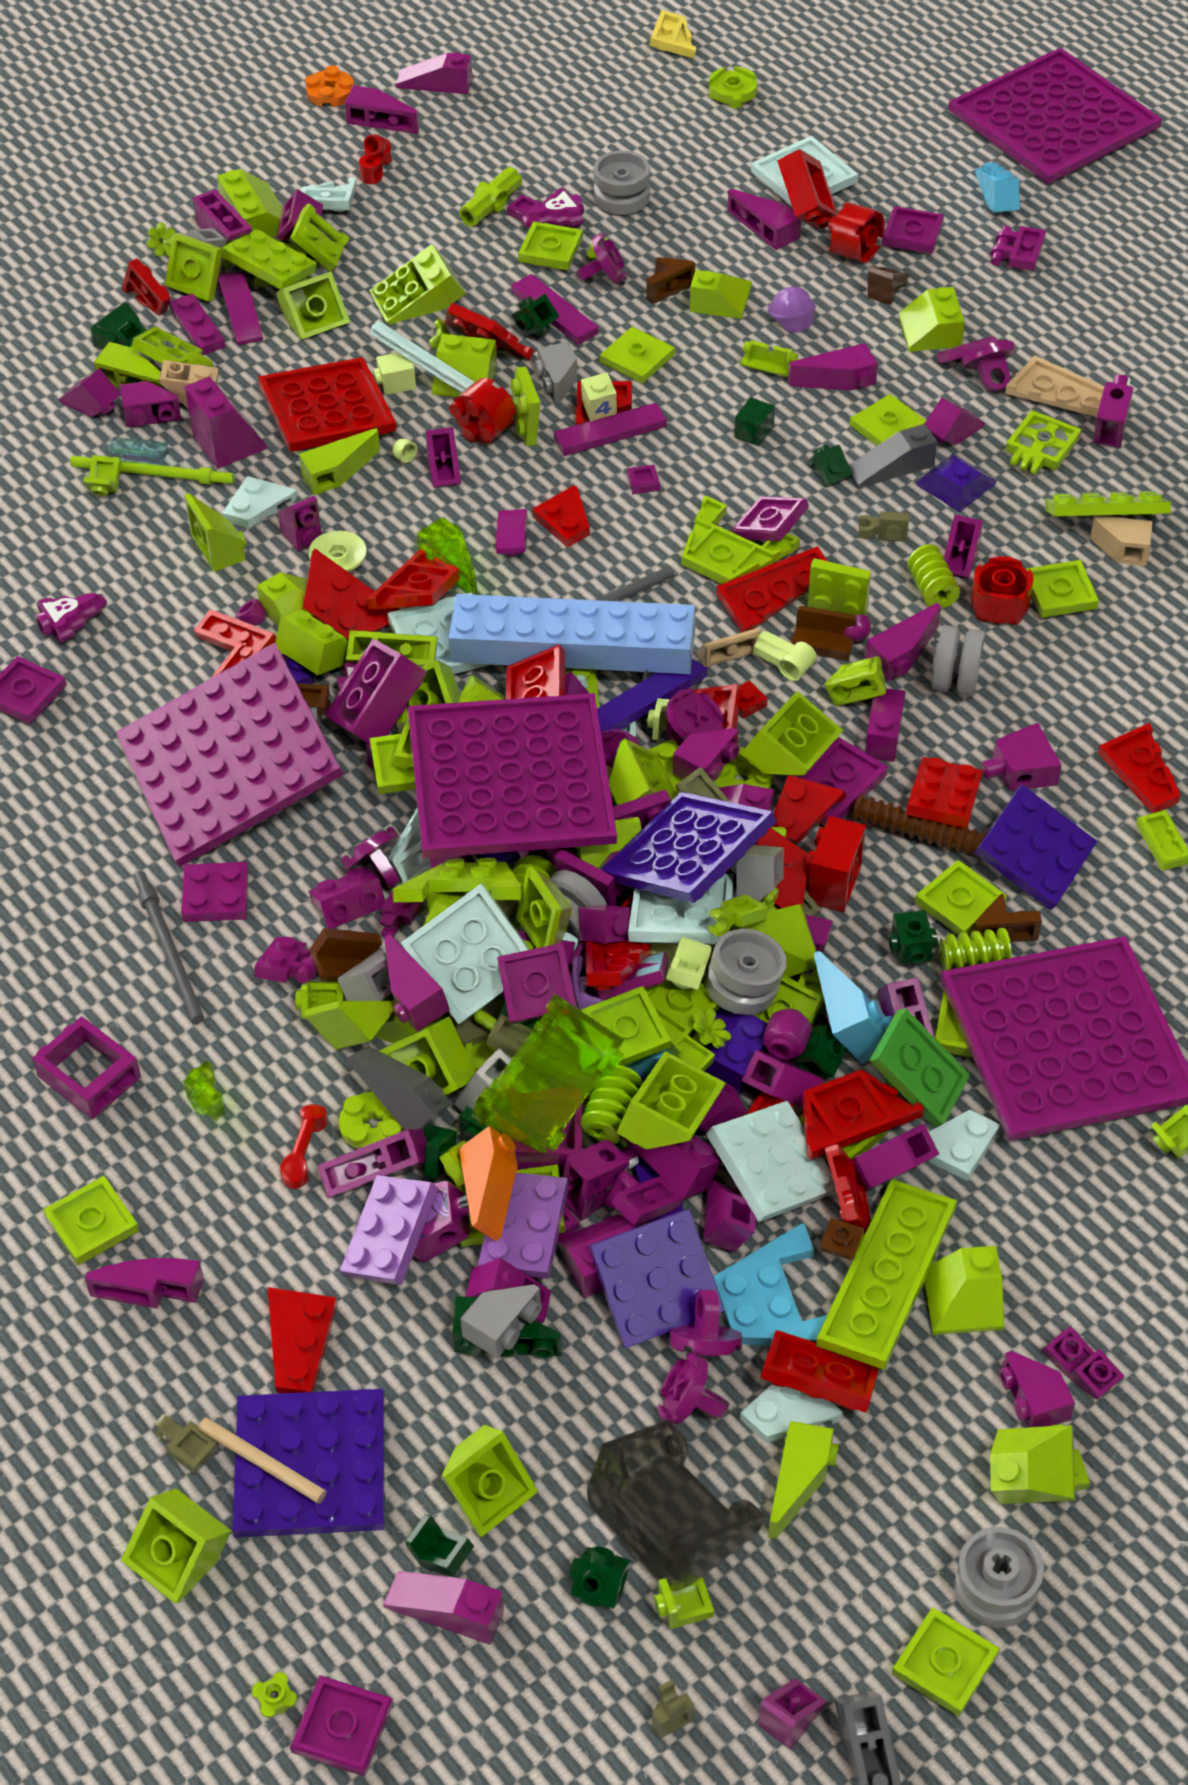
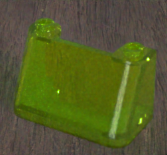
M554 994L546 1005L547 1014L545 1013L540 1021L536 1022L532 1033L498 1079L493 1080L490 1088L486 1086L476 1099L472 1118L483 1126H490L499 1133L507 1134L511 1139L543 1154L549 1149L553 1152L557 1150L566 1136L562 1132L607 1068L614 1071L624 1056L619 1051L624 1039L557 994Z

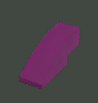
M148 1258L108 1265L87 1272L84 1279L90 1297L158 1309L162 1297L196 1303L204 1276L200 1261Z

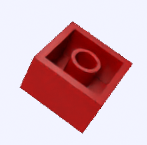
M829 816L825 827H819L815 839L816 851L810 850L806 861V869L809 871L805 887L806 890H809V896L818 906L845 913L862 867L866 825Z

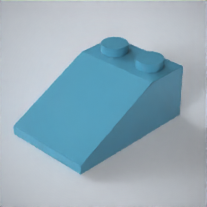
M820 951L815 952L814 958L832 1034L861 1064L865 1063L872 1057L892 1017L885 1016L876 1000L871 1001Z

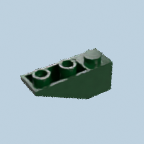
M456 1296L452 1330L454 1352H461L469 1356L487 1353L462 1336L461 1317L478 1297ZM537 1321L531 1324L527 1322L520 1331L516 1344L510 1350L505 1349L500 1356L533 1355L543 1359L552 1356H562L561 1334Z

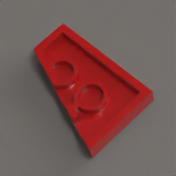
M1149 722L1100 745L1098 754L1149 811L1156 813L1179 803L1180 792L1169 767L1165 766L1161 756L1162 750L1159 743H1156L1152 735L1153 729Z
M629 940L612 943L586 941L587 986H593L597 990H609L614 986H621L642 964L646 957L652 953V943L629 942Z
M267 1287L276 1391L278 1394L314 1392L338 1305L337 1298Z

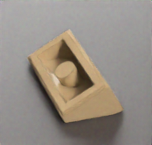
M756 628L705 643L697 650V656L703 666L709 667L753 654V646L760 635V630Z

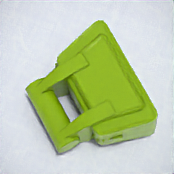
M879 656L843 664L825 682V688L835 706L882 696L886 693L885 678Z

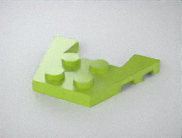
M705 495L701 502L700 512L697 513L693 531L690 532L681 556V565L723 584L769 566L794 552L800 547V538L787 533L781 541L767 540L763 546H760L717 526L719 521L727 514V505Z
M453 858L393 888V902H423L430 892H470L480 884H484L486 889L491 891V896L494 900H521L522 892L520 883L506 862H496L495 858H481L474 863H464V859Z
M670 964L664 982L647 987L645 990L672 1040L671 1047L667 1049L672 1055L705 1071L713 1063L715 1054L691 1038L696 1032L693 1027L695 1022L693 1015L697 1010H701L704 1013L707 1008H711L716 1012L720 1006L710 998L705 988L706 972H704L698 990L693 988L682 989L675 986L673 981L666 979ZM763 1012L752 1015L758 1018Z

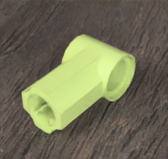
M763 631L753 646V654L777 665L783 676L792 681L799 680L817 660V654L809 644L797 642L794 645L768 631Z

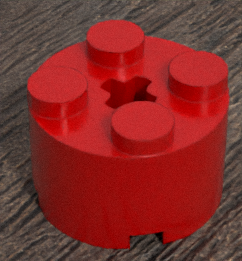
M846 202L838 215L832 216L829 222L828 229L832 232L830 252L856 261L869 262L879 249V246L875 245L878 237L883 238L885 226L883 214L875 209Z
M478 379L458 395L449 406L450 413L462 428V435L469 442L476 440L480 443H490L515 421L513 416L516 414V407L511 396L502 386L498 389L492 385L494 382L492 379Z
M1006 556L993 557L989 559L988 563L982 566L981 564L978 565L974 573L971 605L975 611V617L983 622L1019 624L1030 607L1034 582L1032 571L1030 569L1027 571L1022 567V562L1018 559Z

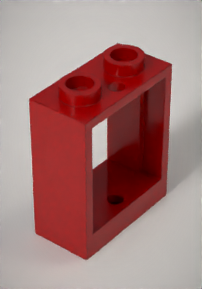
M801 149L777 160L795 217L816 229L828 227L832 216H837L838 213L821 162Z

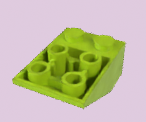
M433 244L422 250L369 290L388 325L444 310L451 303H454L466 294L449 263Z

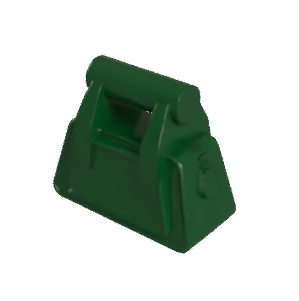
M125 302L90 328L93 346L104 349L109 342L131 347L134 338L147 331L141 325L137 314Z

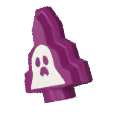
M560 188L553 194H550V197L542 201L539 206L529 211L522 218V223L527 228L531 227L533 221L564 227L569 226L571 228L580 227L584 223L582 199L578 194L570 196L564 188Z
M86 593L76 598L62 596L52 599L47 597L37 602L40 613L35 615V619L44 637L53 634L62 644L74 637L75 632L84 627L88 619L98 614L107 605V600L103 594Z

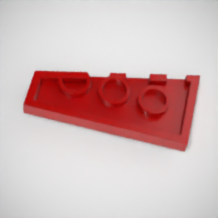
M817 546L720 584L716 587V595L741 633L753 630L809 590L810 568L813 559L828 560Z

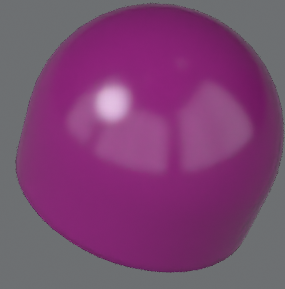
M251 599L239 608L235 618L257 626L264 622L266 612L258 599Z
M856 615L855 627H847L844 630V635L853 639L854 642L865 640L871 632V620L867 615Z

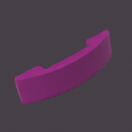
M240 270L218 275V288L228 311L237 346L263 341L255 305L243 272Z

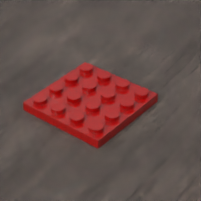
M363 357L258 376L260 390L289 452L323 446L375 428L378 430V435L396 431V421Z

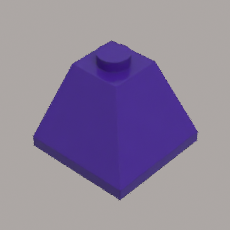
M953 453L917 480L916 485L956 511L961 512L996 485L997 480Z

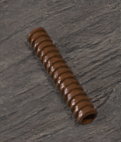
M864 794L857 798L852 813L853 820L856 822L862 820V823L866 825L870 822L873 827L880 825L882 830L890 828L892 833L900 831L902 836L909 834V838L912 839L916 836L922 842L926 839L928 844L931 845L936 842L938 847L945 845L948 850L955 848L957 853L965 851L967 856L975 854L974 852L987 834L986 831L978 833L976 828L969 830V827L966 829L905 815L906 810H903V806L899 805L896 808L890 802L886 805L884 800L876 802L874 797L866 799Z

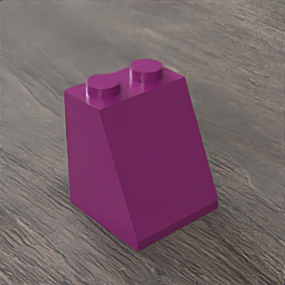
M211 377L184 386L193 437L217 469L267 449V445L246 417Z

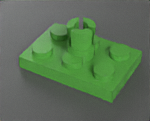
M906 1008L896 1011L869 1060L883 1074L884 1080L889 1086L896 1088L912 1105L918 1102L924 1107L923 1116L934 1128L946 1122L970 1076Z

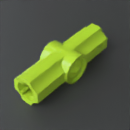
M509 166L490 183L482 181L478 184L474 197L459 209V217L464 221L465 225L472 228L490 212H500L503 210L508 196L522 185V176L519 175L517 169Z

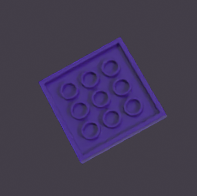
M680 792L600 870L612 875L617 884L695 903L777 821L773 812L769 810Z
M384 1389L237 1396L236 1435L320 1486L327 1493L323 1501L318 1504L235 1453L234 1538L385 1530Z

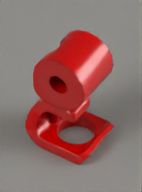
M385 139L386 148L380 155L371 156L364 150L365 155L360 157V179L363 183L376 184L382 180L383 165L392 162L391 144L388 139Z

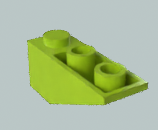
M377 428L299 453L301 475L313 495L340 487L380 452Z

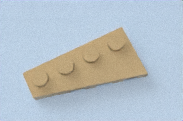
M1034 355L1006 385L1005 394L1096 417L1104 386Z

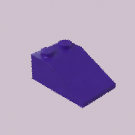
M720 1007L715 1012V1020L720 1018L724 1021L726 1027L722 1030L728 1031L731 1034V1039L724 1042L725 1046L719 1049L712 1043L708 1045L702 1044V1046L715 1054L713 1063L704 1072L733 1086L740 1097L747 1086V1083L743 1082L742 1079L755 1050L769 1052L763 1042V1035L768 1023L753 1015L734 1014Z

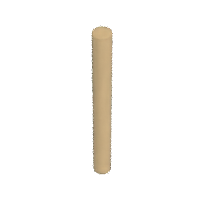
M205 1417L200 1422L199 1431L314 1502L320 1504L325 1498L326 1490L211 1419Z

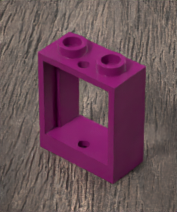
M82 1016L73 1024L67 1025L60 1035L48 1045L41 1047L36 1055L32 1057L37 1076L92 1120L141 1078L137 1058ZM87 1041L114 1063L87 1087L83 1088L57 1068V1066Z

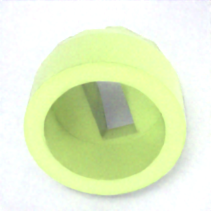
M399 439L393 445V454L398 460L409 463L416 457L417 445L408 439Z

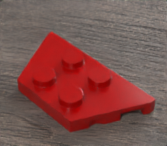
M451 303L446 313L445 324L463 331L462 334L466 337L496 340V351L502 348L530 361L535 351L531 347L518 343L519 338L507 331L499 323L455 303Z
M314 548L310 558L302 610L309 612L312 617L323 624L331 626L334 631L344 636L347 641L349 640L350 630L381 632L383 628L389 626L388 613L401 609H368L367 598L374 590Z
M419 549L367 598L368 609L434 605L460 579L459 568L444 563L438 557L433 558L432 561L427 558L426 551Z
M770 828L754 845L784 847V879L776 886L779 892L774 907L777 910L802 904L803 907L808 869H806L808 853ZM732 866L725 872V874H734ZM734 874V881H736V882H737V874Z
M862 1069L805 1090L802 1096L807 1157L809 1160L825 1155V1148L838 1144L843 1148L922 1117L924 1107L918 1102H915L912 1106L897 1097L898 1090L888 1084L880 1083L876 1077Z

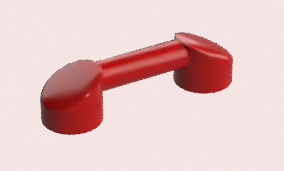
M309 1104L300 1109L302 1125L292 1153L287 1155L280 1165L282 1182L288 1188H301L309 1180L305 1155L313 1132L322 1131L328 1124L327 1110L321 1105Z

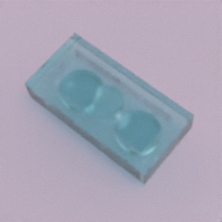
M114 437L106 448V456L118 457L122 461L155 465H161L169 453L167 442Z

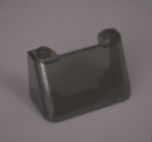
M665 1420L602 1443L587 1487V1498L591 1508L659 1580L666 1578L670 1590L677 1592L693 1585L757 1535L765 1515L752 1502L746 1499L732 1503L728 1510L684 1466L688 1452L687 1440L670 1421Z

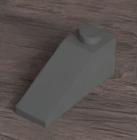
M925 424L901 430L849 465L853 473L850 478L859 489L932 468L935 465L937 441Z
M370 1046L349 1056L346 1060L404 1130L423 1129L427 1124L432 1125L452 1104L443 1090L430 1077Z
M868 1691L834 1699L843 1742L856 1785H901L882 1696L874 1691Z

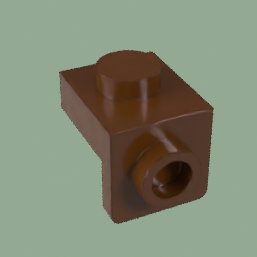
M830 1218L821 1242V1251L853 1260L863 1240L864 1228Z

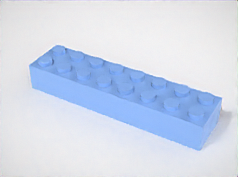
M456 594L448 637L451 662L511 665L560 644L565 651V668L646 672V669H648V672L690 674L695 638V605Z

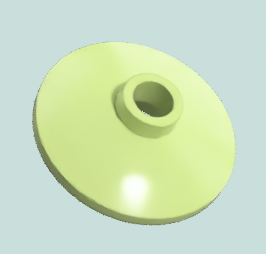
M331 531L320 535L311 543L308 552L310 559L315 548L348 572L359 567L365 560L367 553L364 541L358 535L348 531Z

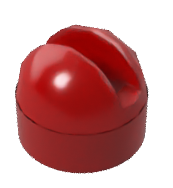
M373 134L365 138L364 150L368 155H380L385 151L386 141L382 136Z

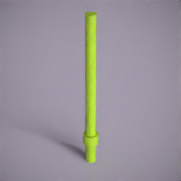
M71 456L70 465L71 467L90 469L92 458ZM122 461L121 472L197 480L200 484L212 485L213 482L234 484L235 481L234 473L214 471L213 468L209 467L192 469Z

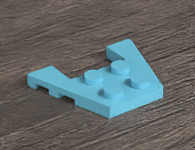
M805 1224L794 1227L713 1276L725 1310L723 1314L728 1328L742 1333V1344L771 1345L776 1330L817 1343L818 1334L827 1315L806 1321L801 1320L781 1266L814 1256V1248Z

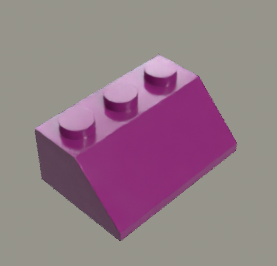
M372 639L325 716L367 743H370V738L388 736L398 717L404 713L413 693L421 686L427 671L397 651Z

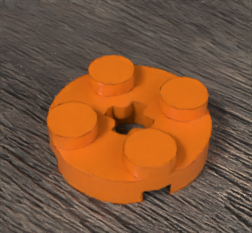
M334 65L327 66L325 70L305 78L307 99L314 105L323 107V103H331V107L344 105L354 85V80L348 73L339 71V67Z

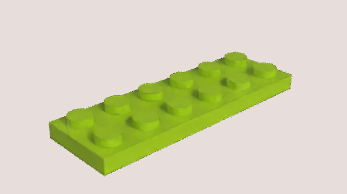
M894 1179L890 1180L818 1334L817 1347L883 1370L886 1369L956 1211L957 1200Z

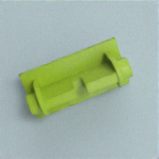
M751 340L744 343L743 352L746 353L740 365L788 377L789 362L799 360L800 358H798V353H794L793 349L774 346L771 352L769 351V344Z

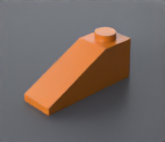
M488 1126L460 1147L459 1153L472 1227L497 1241L502 1237L518 1166L515 1156L516 1147L513 1140L507 1134H501Z

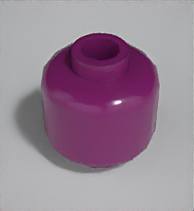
M778 1010L769 1019L763 1035V1042L770 1054L775 1058L781 1060L801 1056L806 1049L812 1032L811 1024L798 1010Z

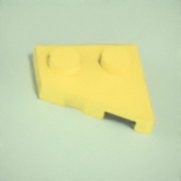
M661 10L649 46L693 59L696 53V46H692V35L687 28L685 16Z

